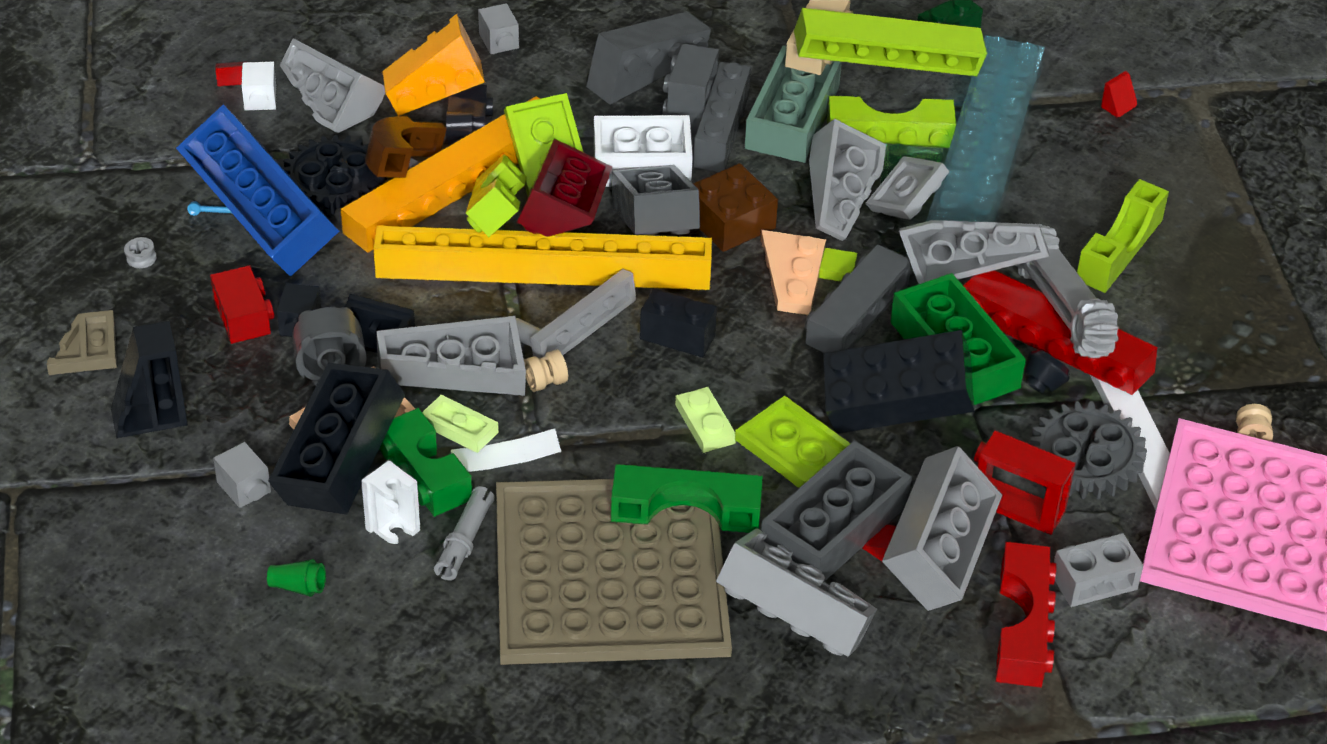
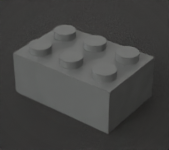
M675 165L612 170L613 209L635 235L657 236L658 232L668 231L672 234L682 235L689 233L690 229L700 228L699 189Z

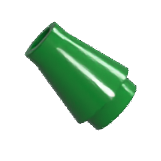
M314 559L270 565L267 571V584L269 587L280 588L312 597L315 593H322L326 583L325 566L323 563H316Z

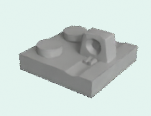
M903 156L865 204L872 212L911 220L921 211L922 205L930 195L941 186L943 179L950 171L941 162Z

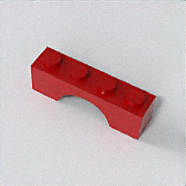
M1005 542L1001 563L1000 594L1015 601L1023 609L1027 618L1016 625L1001 628L997 649L995 682L1042 688L1045 672L1052 673L1054 650L1047 649V643L1053 642L1055 620H1048V613L1053 614L1056 592L1049 591V584L1054 585L1056 563L1050 562V547Z

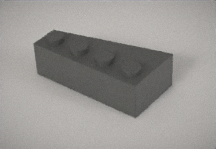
M683 12L599 33L586 87L611 105L669 74L672 57L679 54L682 43L708 47L711 28L689 12Z

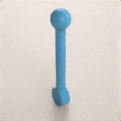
M196 201L191 202L187 208L188 213L193 216L198 215L200 212L232 213L227 207L201 206Z

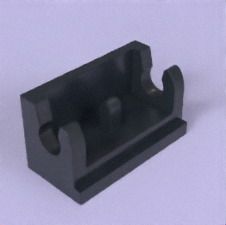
M354 294L349 295L348 301L344 306L349 308L359 321L365 350L377 353L376 331L415 327L414 309Z

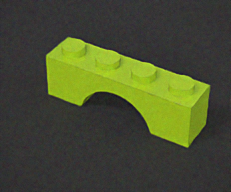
M829 96L827 124L836 119L885 143L886 146L953 148L956 128L954 100L922 99L920 104L911 111L890 114L872 109L861 97Z
M505 154L476 179L466 210L469 224L477 232L481 233L483 231L488 237L519 211L520 201L515 195L525 185L527 178Z
M1141 179L1138 180L1125 196L1121 210L1109 232L1105 236L1095 233L1081 251L1077 273L1086 285L1103 293L1107 292L1162 222L1169 191Z

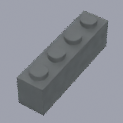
M720 62L695 137L693 168L721 172L726 169L749 97L751 66L734 62Z
M878 244L868 255L864 254L859 260L857 267L851 273L848 272L844 275L834 292L830 291L824 298L823 304L816 311L812 310L807 316L804 325L805 329H807L806 344L823 353L851 349L892 304L894 293L904 290L909 285L911 271L909 258Z

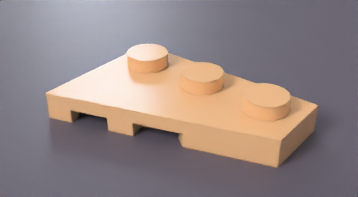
M761 230V243L766 254V265L771 275V286L777 311L809 315L813 306L826 239Z

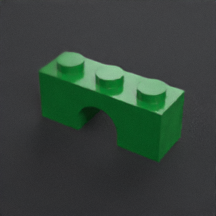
M417 408L395 417L380 446V451L386 460L391 459L397 467L417 481L419 505H425L435 517L467 503L472 492L471 475L454 453L438 459L430 458L437 455L436 430L421 410Z

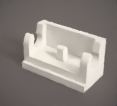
M387 461L361 480L365 528L368 532L372 533L374 531L385 541L398 544V537L395 533L390 532L391 529L399 527L405 533L412 536L420 531L418 486L415 479L391 461Z

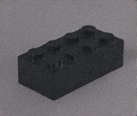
M962 330L824 353L826 413L837 434L975 412L971 355Z
M328 362L268 480L286 505L348 514L362 485L361 480L366 477L405 397L404 392L391 373L386 369Z

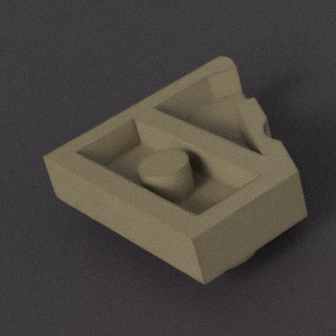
M113 310L78 314L71 324V330L65 333L59 342L60 350L55 358L49 357L47 360L48 374L55 375L117 368Z

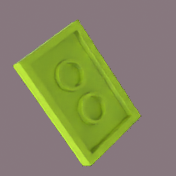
M567 93L505 107L504 113L521 172L527 177L525 188L527 195H529L538 171L554 139L583 152Z
M786 396L780 398L735 431V440L798 488L804 485L850 445L848 441Z

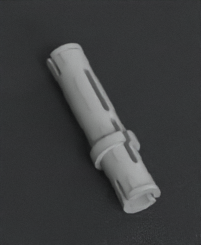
M478 486L472 490L471 496L453 532L446 536L443 542L444 550L434 566V571L436 575H439L443 567H446L441 577L444 580L456 578L463 560L468 555L470 556L473 550L472 542L490 505L494 501V494L491 491L486 499L483 500L487 491L486 487Z

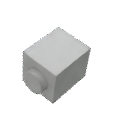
M507 3L478 9L479 34L490 54L519 48V24Z
M245 442L213 458L217 483L239 508L257 501L271 492L270 483L268 482V467Z

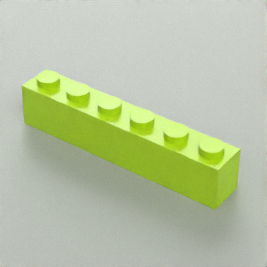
M802 8L794 29L798 57L978 76L987 55L981 28Z

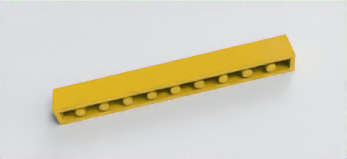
M377 226L373 248L376 278L600 286L619 271L625 269L633 273L635 287L710 290L712 238L565 232L546 237L542 234L530 233L529 231L497 230L488 237L483 231L479 233L475 229Z

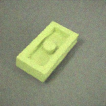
M709 387L676 395L675 405L703 453L736 444L735 431Z
M440 395L422 412L435 428L436 433L476 453L499 433L497 421L443 395Z

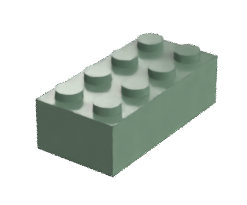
M782 46L747 117L745 149L805 163L811 151L813 134L821 129L827 116L829 96H836L838 92L842 62L832 61L831 65L826 64L821 75L785 67L787 46Z

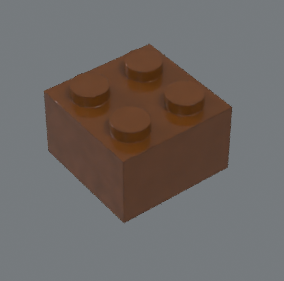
M739 163L693 183L699 189V229L708 238H712V242L722 252L760 236L761 230L771 231L776 229L778 199L742 164Z

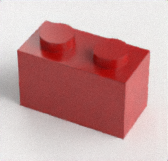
M250 265L210 275L213 300L231 344L271 334L269 320L274 319L273 307L270 299H263L265 297L263 282L260 277H254Z

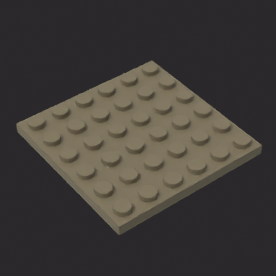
M614 479L496 482L500 665L731 657L732 643L727 596L724 590L725 587L716 582L723 567L718 522L708 512L687 505L672 506L660 511L651 519L648 525L611 522V497Z

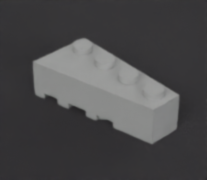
M515 316L376 331L379 369L388 370L398 385L525 396L526 368Z
M758 528L734 543L716 580L717 583L725 587L726 593L737 599L749 600L757 605L758 611L768 617H779L786 621L797 634L816 638L823 642V647L835 655L842 656L844 654L848 657L859 647L877 608L839 583L832 582L830 585L825 583V576L822 574V571L811 564L805 565L794 562L791 558L793 552L782 544L776 548L764 542L767 534Z

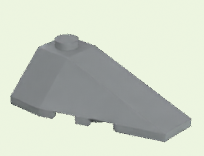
M294 38L280 64L291 84L298 88L303 97L301 99L303 102L310 106L314 112L312 115L314 119L337 133L374 116L385 95V86Z
M836 119L813 134L809 165L816 229L843 241L847 238L860 214L859 209L864 200L872 192L871 187L873 183L880 177L883 171L886 144Z
M930 220L899 229L918 284L953 273L957 279H962L1049 257L1050 254L1040 224Z

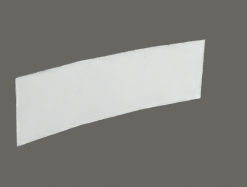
M555 428L520 439L485 445L478 453L468 448L451 450V454L454 453L468 472L528 462L561 452Z

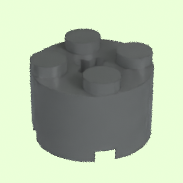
M324 307L313 311L307 310L299 315L298 322L293 330L292 339L297 370L303 378L304 376L312 380L313 385L317 386L328 362L365 367L367 357L361 325L349 308Z

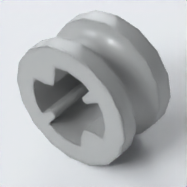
M134 238L126 243L124 247L127 263L134 268H146L151 266L157 259L154 243L148 238Z

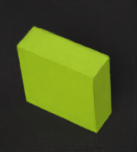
M825 248L819 269V278L841 282L846 273H851L855 269L857 253Z

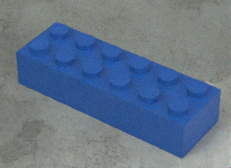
M224 104L176 147L270 258L290 277L340 232Z

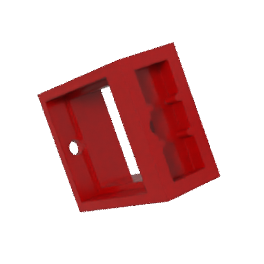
M995 430L987 443L983 441L980 443L974 461L978 463L977 467L1002 494L996 513L1052 535L1066 512L1076 463ZM994 466L1047 487L1045 498L1042 499L992 478Z

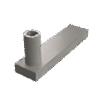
M622 269L542 329L516 318L520 342L532 347L533 356L538 358L544 357L546 352L556 349L562 355L566 354L636 301L633 273Z

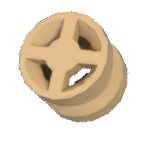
M1248 404L1237 411V433L1272 441V414L1266 406Z

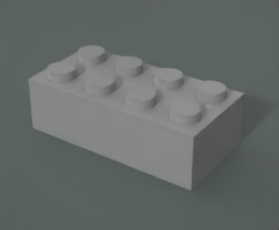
M959 446L925 458L882 560L927 611L963 599L1002 497L997 488Z

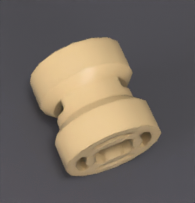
M558 349L546 352L545 356L541 358L533 356L524 359L526 381L533 392L545 389L547 384L559 385L568 381L566 362Z

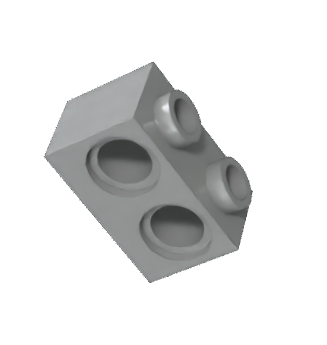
M1124 533L1111 537H1101L1095 541L1076 546L1070 545L1057 550L1054 563H1056L1055 582L1069 606L1074 607L1138 590L1144 565Z

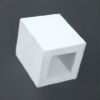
M274 62L243 63L242 93L245 111L276 109Z

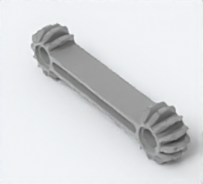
M1040 224L1050 253L1049 257L1017 264L1016 267H1018L1019 275L1024 276L1025 279L1035 281L1071 331L1070 341L1074 344L1073 349L1075 353L1081 356H1088V358L1108 356L1109 353L1114 351L1115 342L1118 341V315L1115 313L1113 303H1108L1107 300H1100L1095 297L1059 250L1058 244L1060 240L1056 237L1055 229Z

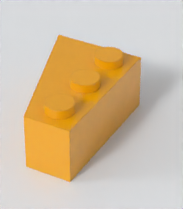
M457 14L450 18V23L438 33L434 31L428 35L427 41L416 50L410 49L382 71L385 93L398 116L485 82L481 60Z

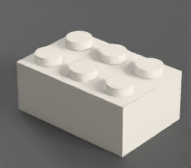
M689 115L594 116V158L612 166V170L675 165L691 181L692 144ZM612 170L606 187H612Z

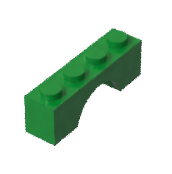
M616 464L611 497V522L648 525L651 519L660 511L672 506L687 505L700 508L711 514L718 522L722 531L750 533L756 528L759 529L763 476Z

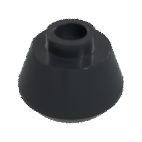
M1040 349L1029 353L1024 374L1028 377L1026 383L1031 388L1043 394L1045 390L1053 392L1069 381V369L1059 360Z

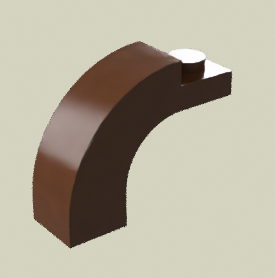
M408 116L381 119L373 125L365 162L376 177L406 178L411 156L431 157L441 151L446 127L442 123L413 122Z

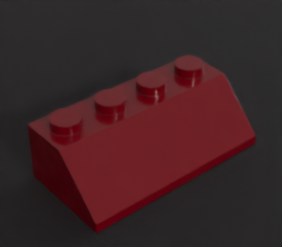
M554 139L538 171L517 223L523 225L530 233L542 234L546 237L592 224L613 167Z

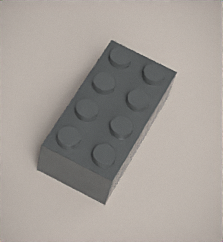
M854 440L762 520L761 531L767 534L764 542L776 548L782 544L793 552L791 558L794 562L805 565L811 564L822 571V574L825 576V582L872 537L904 510L910 495L912 476Z

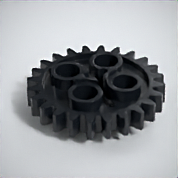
M334 135L333 139L329 141L325 136H321V142L318 143L309 139L308 147L299 144L298 152L290 151V159H284L283 169L322 212L326 208L330 210L331 215L335 214L336 209L345 207L383 185L387 180V177H376L368 168L365 162L368 144L363 146V139L361 138L351 142V136L349 135L344 140H339L338 135Z

